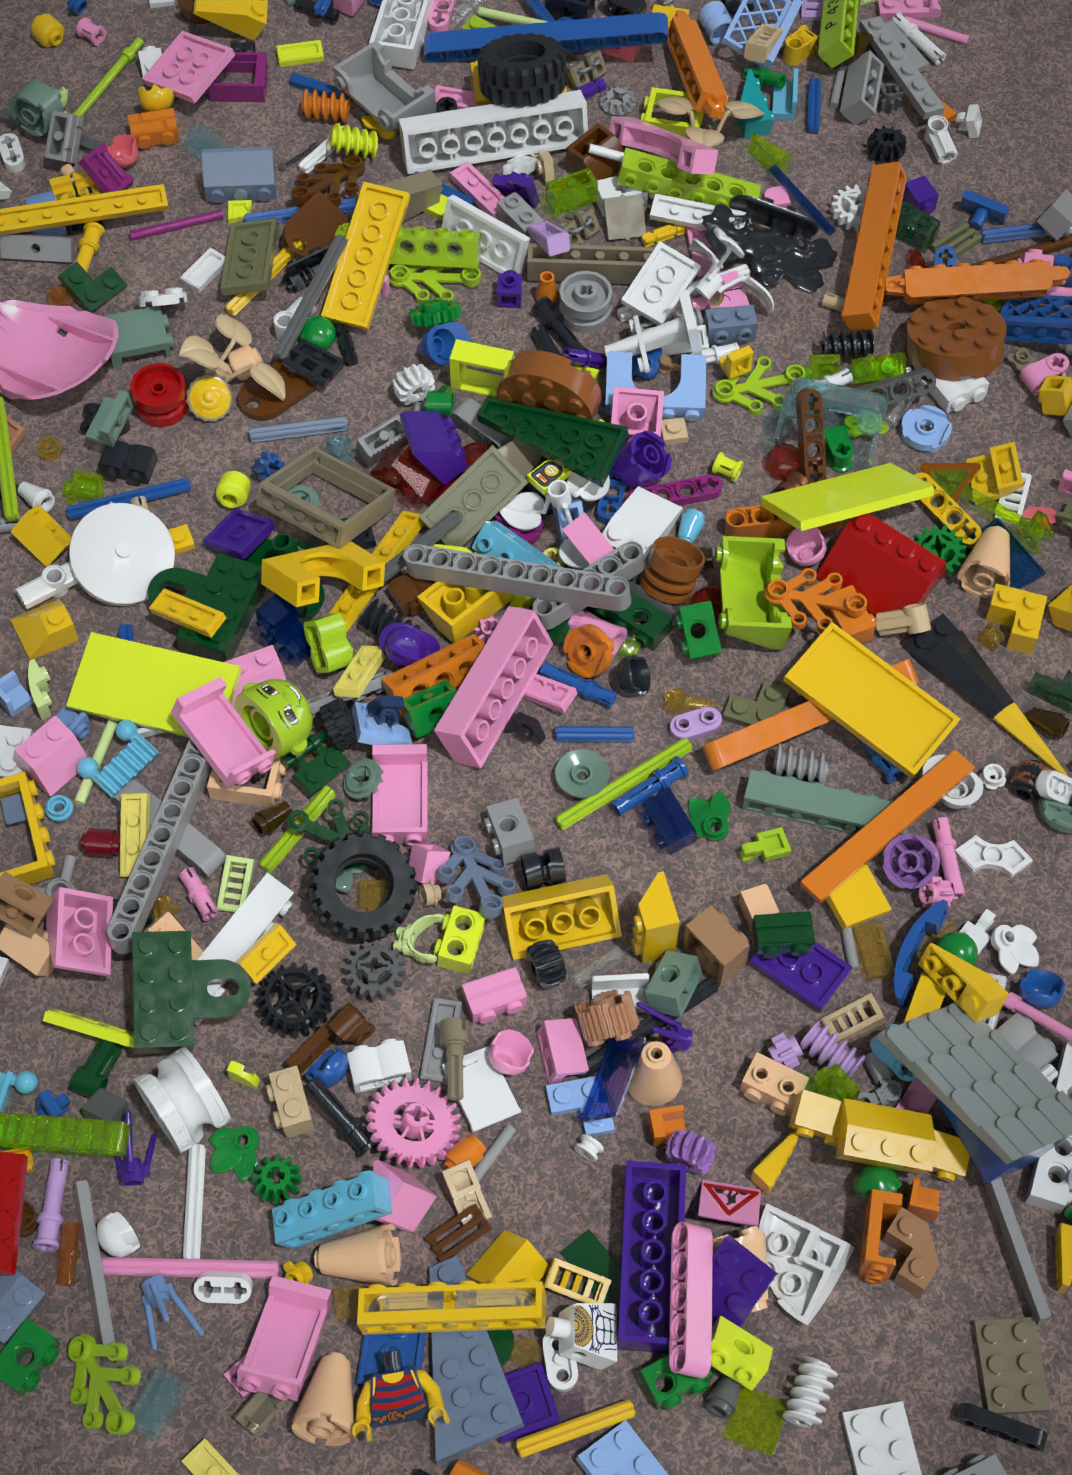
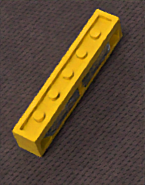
M524 1278L520 1282L511 1283L495 1279L486 1284H477L474 1281H461L459 1285L431 1282L428 1286L402 1283L398 1287L372 1284L368 1288H359L357 1325L363 1335L546 1328V1291L542 1281L533 1278Z

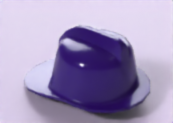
M403 622L387 625L381 631L379 637V645L382 652L393 663L400 666H408L440 650V645L434 636Z

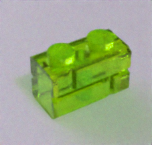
M589 168L545 182V200L555 216L598 201V182Z

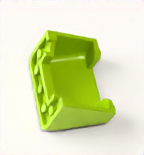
M722 536L720 546L715 547L714 558L715 562H719L722 602L719 628L724 630V634L771 650L784 649L792 629L791 617H788L787 612H784L781 605H774L768 602L765 597L766 586L773 580H781V573L784 567L779 557L781 552H785L784 539Z

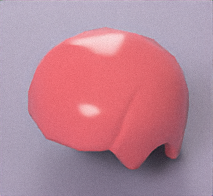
M117 135L113 138L111 146L106 145L108 152L122 169L130 167L138 159L139 149L137 141L131 135Z

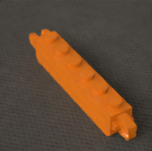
M677 10L675 17L671 20L668 29V40L666 42L691 105L699 113H705L711 118L722 119L725 113V105L728 103V94L725 91L697 21L690 19L688 13Z
M1032 259L1025 263H1019L1017 260L1006 261L1004 264L983 262L980 265L970 266L969 263H960L956 267H946L944 264L934 265L931 268L911 266L904 269L901 275L885 278V295L903 296V301L907 305H920L927 301L959 298L962 296L969 297L975 301L1041 298L1048 293L1051 287L1063 286L1071 272L1066 266H1051V261H1043V259Z

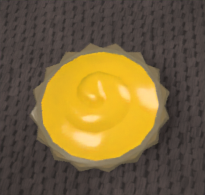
M205 374L202 377H196L195 381L190 383V387L186 391V403L189 405V411L194 413L196 418H200L204 422H216L218 419H224L225 415L231 412V407L234 405L233 397L235 394L231 390V385L226 382L225 378H220L216 374Z

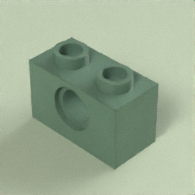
M666 950L663 958L656 964L655 973L651 981L647 982L644 988V997L647 999L649 1007L662 1014L682 1017L702 977L698 956Z

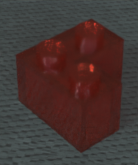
M410 445L389 452L370 472L375 479L392 488H398L402 492L403 498L408 503L413 504V506L426 502L442 484L412 454Z

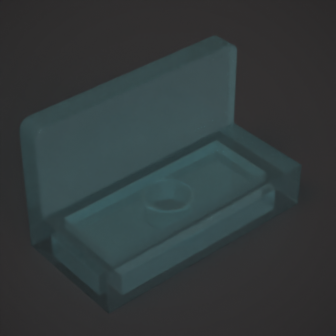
M195 124L192 125L183 142V145L201 161V149L233 148L211 128Z
M158 1365L131 1412L135 1417L133 1430L159 1443L190 1388L189 1384L168 1374L164 1367Z

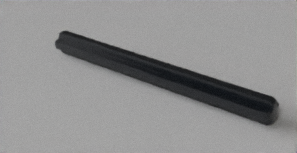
M708 977L697 985L684 1013L718 992L719 985L714 978ZM663 1014V1015L669 1017V1018L672 1019V1020H675V1019L678 1018V1017H676V1016ZM652 1015L639 1023L637 1029L631 1031L632 1036L621 1041L614 1039L588 1056L586 1059L589 1070L585 1074L577 1075L581 1079L588 1078L629 1050L620 1049L618 1047L620 1043L639 1044L654 1034L651 1030L652 1027L663 1028L668 1024Z

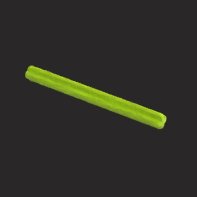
M0 396V486L4 516L6 521L11 522L19 519L6 408L4 399Z
M687 738L678 740L608 783L599 794L584 798L555 817L557 825L561 830H565L652 776L653 770L656 768L661 769L671 763L673 757L681 758L691 752L692 744Z

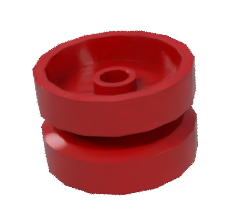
M158 362L142 367L132 377L130 383L131 393L137 416L142 422L153 427L162 428L176 424L187 414L189 405L186 403L187 390L183 374L178 368L167 363Z

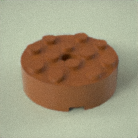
M966 296L927 301L917 308L908 319L905 353L908 354L909 362L914 368L929 369L937 379L961 381V377L974 375L975 379L994 371L1003 360L1007 331L1006 322L992 305L972 300Z
M536 350L520 352L516 354L514 359L509 360L497 387V398L499 400L588 419H594L602 396L598 383L587 370H578L570 365V359L563 356Z

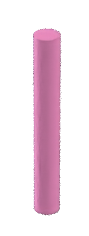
M905 17L910 23H915L921 31L965 45L969 41L970 36L911 17Z

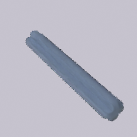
M345 416L253 427L249 429L250 441L254 443L346 431L348 428L347 419Z

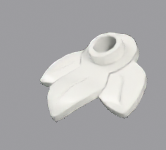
M1000 925L994 929L991 935V944L998 951V960L1008 973L1013 975L1017 971L1019 964L1030 968L1039 965V954L1032 945L1037 939L1033 930L1024 925H1016L1012 928L1008 925Z

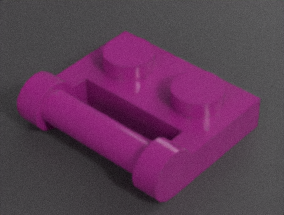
M103 142L81 159L78 164L103 193L121 191L135 179L130 174L127 175L108 152V147Z

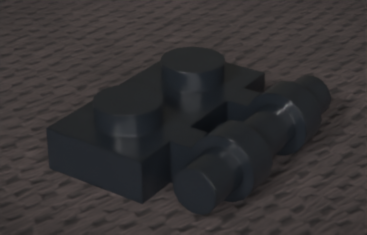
M302 339L291 350L290 357L284 358L281 365L289 369V373L308 379V383L326 388L329 379L325 377L332 380L343 369L345 360Z

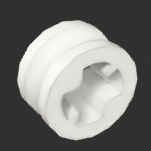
M582 1134L580 1137L581 1143H576L574 1149L587 1160L596 1162L598 1160L597 1154L602 1153L604 1147L591 1136Z

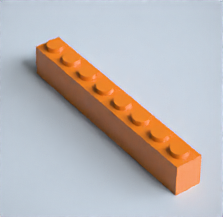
M900 162L873 165L871 175L868 176V191L864 195V211L860 214L861 225L860 230L856 234V250H853L852 254L853 265L852 269L849 270L848 288L845 289V304L841 308V319L846 323L849 330L858 331L878 328L885 292V278L888 277L907 180Z

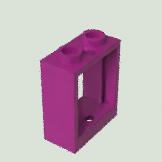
M234 52L235 56L221 71L226 73H255L254 84L219 83L218 75L206 90L210 94L211 102L265 103L269 70L267 54L259 52Z

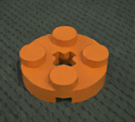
M584 624L574 628L567 634L564 641V653L568 652L570 661L567 663L574 673L583 678L601 675L609 668L612 661L614 642L600 628L595 625ZM585 646H588L590 648V656H587V650L585 649Z

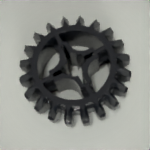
M294 962L291 964V969H286L281 964V972L277 973L271 969L270 975L272 979L263 977L262 983L264 987H258L257 993L260 996L256 998V1005L260 1007L257 1010L259 1017H264L263 1024L266 1027L271 1025V1031L274 1034L281 1030L282 1036L286 1038L289 1031H292L293 1037L297 1039L299 1036L298 1031H304V1034L309 1036V1028L312 1027L314 1030H318L320 1028L318 1021L325 1023L328 1020L325 1013L332 1012V1005L329 1004L334 1001L333 994L330 993L332 991L331 984L326 983L327 979L324 974L318 975L316 967L308 971V965L305 962L300 969L297 968ZM290 983H302V984H300V985H291ZM280 989L283 997L278 1001V1005L273 1008V998ZM317 992V1002L309 1011L307 1002L312 998L311 995ZM292 1014H296V1015H298V1016H300V1017L290 1018V1017H287V1016L292 1015Z

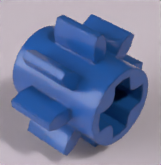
M262 451L260 458L253 459L255 463L252 472H256L259 475V481L265 480L283 468L285 462H281L278 459V453L270 454L269 452Z

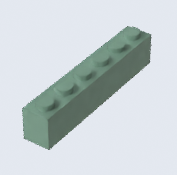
M751 769L742 809L855 835L895 800L888 801L879 799L872 794H857L845 788L835 789L826 787L819 782L809 783L800 781L792 776L782 777L771 774L766 770L756 771ZM908 828L901 835L907 834Z

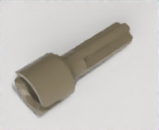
M451 1017L440 1021V1045L446 1049L448 1099L458 1101L464 1098L463 1058L464 1049L469 1045V1021L465 1020L462 1023L460 1017Z

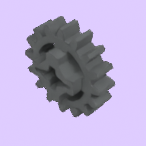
M375 940L374 946H369L368 942L365 941L364 949L361 950L355 946V956L347 955L348 965H344V973L348 975L345 976L346 984H351L352 993L360 991V999L363 1000L366 995H370L371 1002H375L376 996L380 995L383 1000H386L387 992L393 995L396 994L395 985L403 986V979L401 977L406 976V969L402 967L405 965L404 958L399 957V950L397 948L390 951L389 942H386L382 947L379 945L378 940ZM373 968H378L376 973H371ZM360 980H365L368 983V985L364 984Z

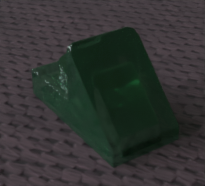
M1068 669L1061 683L1054 681L1047 675L1036 672L1031 679L1027 693L1072 715L1071 670Z

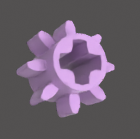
M784 1032L771 1038L774 1045L769 1047L768 1050L774 1061L791 1069L800 1065L797 1058L804 1054L794 1035L786 1038Z

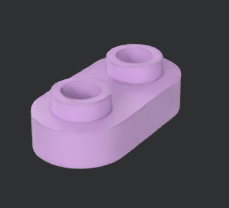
M704 707L677 715L670 723V734L677 741L682 738H687L691 741L714 734L721 727L722 716L713 707ZM709 716L712 720H706L705 717ZM686 724L688 727L681 728L679 725Z

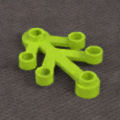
M399 264L391 268L388 276L391 285L405 287L417 297L416 303L419 304L422 301L430 300V293L426 289H421L414 282H422L435 294L442 297L443 300L451 301L454 300V293L451 290H446L439 283H464L467 287L473 288L481 282V271L479 268H464L462 273H440L445 268L450 269L453 267L405 266ZM420 268H428L422 273H416Z
M762 356L758 358L756 367L745 383L737 384L739 378L745 377L747 373L730 380L729 378L720 380L714 385L712 395L718 402L729 403L733 401L744 406L754 416L762 413L763 403L757 399L751 400L742 395L743 393H750L771 403L773 409L780 411L786 407V397L781 394L776 395L766 390V388L785 384L799 386L804 382L806 372L802 366L794 364L787 368L786 374L760 379L764 372H768L771 369L770 365L772 364L769 357ZM761 363H766L768 365L762 366ZM775 401H781L783 403L777 404L775 403ZM752 406H758L759 409H753Z
M80 1334L74 1337L68 1347L69 1357L76 1363L74 1386L70 1393V1399L73 1404L86 1405V1412L82 1419L84 1427L87 1429H99L102 1426L104 1416L98 1410L101 1395L109 1411L106 1418L107 1431L112 1435H126L133 1430L135 1417L129 1410L122 1408L109 1381H119L123 1385L135 1386L141 1378L140 1369L135 1366H124L122 1369L100 1366L96 1357H108L110 1361L116 1362L124 1361L128 1355V1347L125 1343L96 1344L95 1338L90 1334ZM87 1370L90 1374L89 1387L85 1386Z

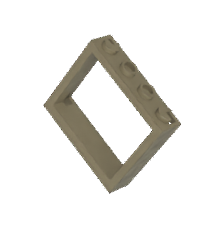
M312 447L259 483L256 505L340 549L393 510L396 489L324 451ZM313 473L369 504L346 521H342L288 492V490Z

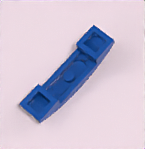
M942 899L935 903L919 917L908 932L900 948L895 966L894 990L897 1006L902 1009L914 986L913 974L908 973V970L926 932L938 935L949 912L948 901Z

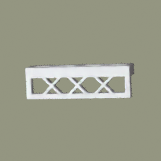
M655 194L650 219L707 231V228L702 224V216L711 215L715 206ZM731 209L735 216L746 214L744 211ZM729 218V222H733L735 220V218ZM740 220L734 225V227L736 229H741L745 227L747 221L745 220L744 223H742Z

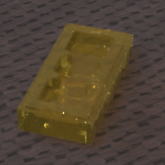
M881 921L854 926L853 933L867 981L894 976L895 967Z

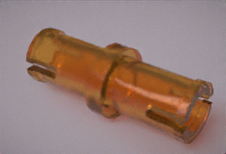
M63 1222L61 1224L60 1249L56 1251V1257L59 1258L56 1285L74 1286L76 1285L77 1259H80L81 1251L78 1250L80 1223Z

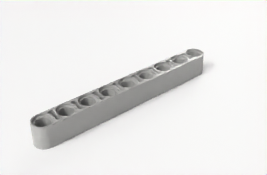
M421 544L410 545L403 553L408 572L414 578L612 611H623L631 605L632 599L629 583L625 578Z
M191 739L188 741L108 925L107 934L111 947L118 954L130 953L132 951V932H142L211 771V765ZM191 770H198L196 772L189 773V771ZM184 792H185V793H188V794L183 795V796H180V795H179L180 793H184ZM173 815H177V816H178V817H176V818H174V819H169L170 816H173ZM164 838L168 839L165 842H158L159 840ZM152 862H158V864L154 866H148V864ZM141 886H148L144 890H138ZM130 910H138L134 914H127ZM121 934H127V936L123 939L116 938Z

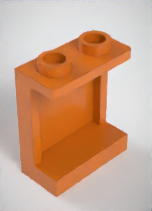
M872 1189L864 1207L858 1277H865L866 1282L881 1284L883 1281H888L896 1266V1259L879 1256L878 1252L881 1221L893 1222L902 1205V1194Z

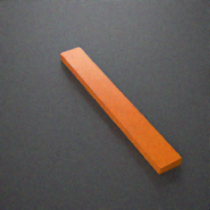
M953 750L801 880L800 886L814 900L821 904L887 847L891 840L901 835L968 777L975 767L958 751Z

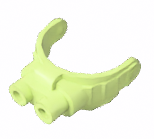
M442 914L426 915L417 919L413 924H408L407 927H398L396 935L399 939L394 941L393 949L397 948L399 952H403V955L412 956L420 963H435L437 961L435 955L416 951L414 943L417 936L426 928L436 922L443 923L445 916Z

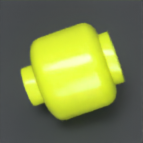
M225 472L220 477L216 488L217 500L228 508L242 507L248 500L251 482L241 472Z

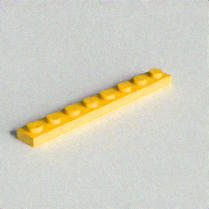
M164 184L3 208L0 209V236L169 210Z

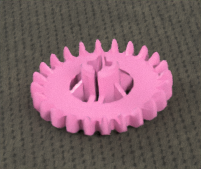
M407 1077L403 1079L401 1087H399L396 1079H394L391 1083V1090L388 1089L386 1084L383 1085L381 1094L376 1092L373 1096L374 1101H371L368 1105L369 1112L366 1114V1120L370 1123L366 1129L368 1132L373 1133L370 1140L372 1142H379L377 1150H386L387 1154L385 1157L387 1159L395 1156L396 1164L398 1165L403 1160L406 1161L407 1166L410 1168L414 1162L420 1168H424L426 1161L430 1165H435L437 1158L444 1160L446 1152L459 1141L457 1133L460 1132L462 1126L461 1124L455 1125V1123L459 1121L461 1115L459 1113L451 1115L455 1111L457 1104L446 1105L449 1100L448 1094L442 1098L438 1097L441 1086H438L437 1089L431 1092L430 1080L421 1088L418 1077L415 1079L413 1086L409 1085ZM401 1108L404 1112L403 1115L394 1114L398 1109ZM395 1128H399L401 1136L396 1132ZM428 1132L432 1134L429 1138L425 1139L423 1133ZM405 1137L410 1138V1139H416V1138H417L418 1141H410V1140H407V1139H404V1138H405Z

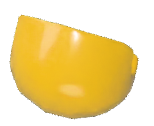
M154 84L150 91H147L143 86L137 90L139 102L147 112L169 109L174 103L175 97L171 88L160 89Z

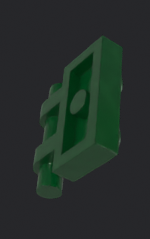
M324 730L319 731L316 735L311 734L308 736L307 747L301 755L296 756L290 752L287 754L288 756L281 760L282 765L286 769L292 765L296 766L298 771L294 773L292 778L309 798L351 765V762L335 744L327 749L323 747L322 743L328 739V735ZM312 751L317 757L308 763L304 756Z

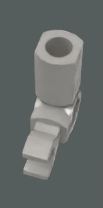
M873 1052L867 1054L864 1061L875 1084L880 1085V1087L874 1089L873 1093H859L855 1096V1100H865L882 1106L897 1105L902 1097L901 1085L892 1080L894 1076L890 1068Z

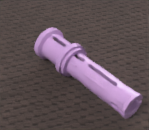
M61 1158L50 1160L43 1211L37 1216L36 1222L39 1224L37 1238L32 1244V1247L39 1251L55 1252L60 1247L57 1240L59 1228L63 1226L64 1222L60 1212L69 1161L63 1159L62 1164H60Z

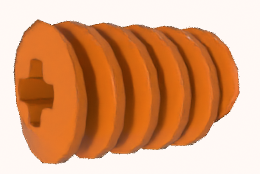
M305 89L301 102L302 116L305 114L307 119H311L314 115L316 120H320L323 115L325 121H329L332 116L334 122H338L341 117L343 123L348 122L351 108L350 97L348 100H345L344 93H341L339 99H336L335 92H332L330 98H327L326 91H323L321 97H318L317 90H314L312 96H309L308 89Z

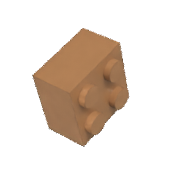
M711 905L686 925L682 948L689 955L698 956L700 967L710 977L715 979L719 987L745 968L750 947L749 941L741 931H736L730 925L729 919L722 911L717 912Z

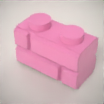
M516 967L462 984V995L473 1023L480 1021L481 1024H486L495 1020L496 1015L505 1012L509 1015L516 1014L523 1010V1006L527 1005V995Z

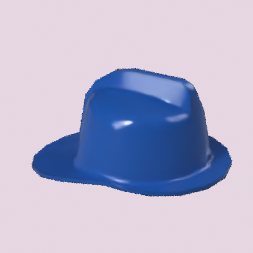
M458 322L437 325L424 334L418 352H422L425 358L431 362H435L438 365H446L450 363V356L456 339L471 342L470 335L467 329Z

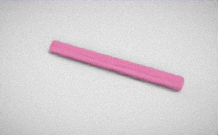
M101 1258L104 1275L198 1277L205 1271H228L246 1273L250 1278L271 1279L272 1275L279 1276L280 1270L277 1261Z

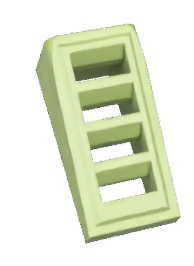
M226 855L216 907L219 911L235 913L249 896L256 864L254 859ZM232 868L246 869L245 874L232 872ZM230 877L244 879V883L229 882ZM228 888L240 889V890H242V893H241V894L228 893V892H227V889H228ZM225 898L240 900V904L224 903Z

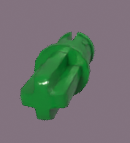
M748 66L743 70V78L746 79L748 70L752 69L755 78L759 79L761 86L769 85L782 89L786 84L785 74L772 72L768 68L759 69Z

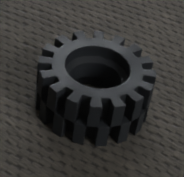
M339 697L320 707L324 726L327 728L329 736L332 737V741L338 749L343 750L358 742L351 710L347 708V704L342 698Z

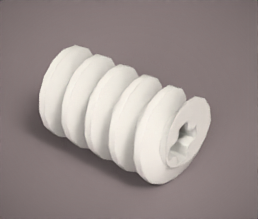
M802 1356L804 1363L798 1367L800 1375L794 1379L797 1387L791 1389L790 1395L793 1399L787 1401L786 1407L789 1410L784 1411L782 1417L791 1424L810 1429L812 1424H822L823 1421L815 1414L816 1412H826V1408L819 1404V1402L830 1400V1397L823 1390H833L834 1385L827 1380V1377L837 1378L838 1373L832 1370L828 1364L818 1359Z

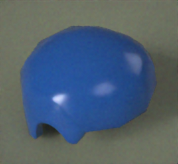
M1031 969L1026 977L1021 978L1018 990L1022 999L1032 1007L1048 1009L1060 1002L1064 993L1065 982L1062 977L1054 972L1043 969Z
M335 1047V1053L328 1050L304 1076L310 1082L318 1076L327 1088L337 1085L344 1078L349 1066L346 1053L338 1047Z

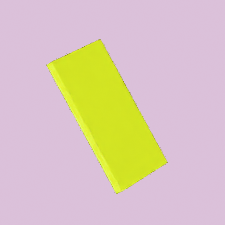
M887 463L761 496V506L798 530L804 531L934 496V486L892 463Z
M91 632L66 707L70 710L112 720H131L138 726L189 738L171 714L176 699L221 677L227 685L223 694L232 703L242 668L233 664Z

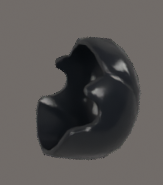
M629 655L623 657L618 663L616 680L620 689L628 695H641L649 692L651 676L644 657Z

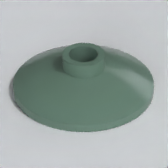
M587 749L573 750L565 754L558 761L555 769V778L560 789L566 794L575 798H589L599 794L606 787L609 780V767L604 758L594 751ZM580 775H584L587 777V779L579 780L577 779V777Z

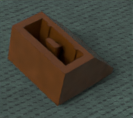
M599 123L566 147V168L593 188L595 187V181L618 176L621 162L588 153L590 143L624 153L615 134Z

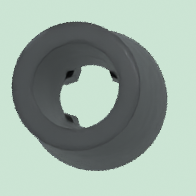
M724 1375L707 1396V1409L717 1417L729 1418L730 1414L735 1413L741 1384Z

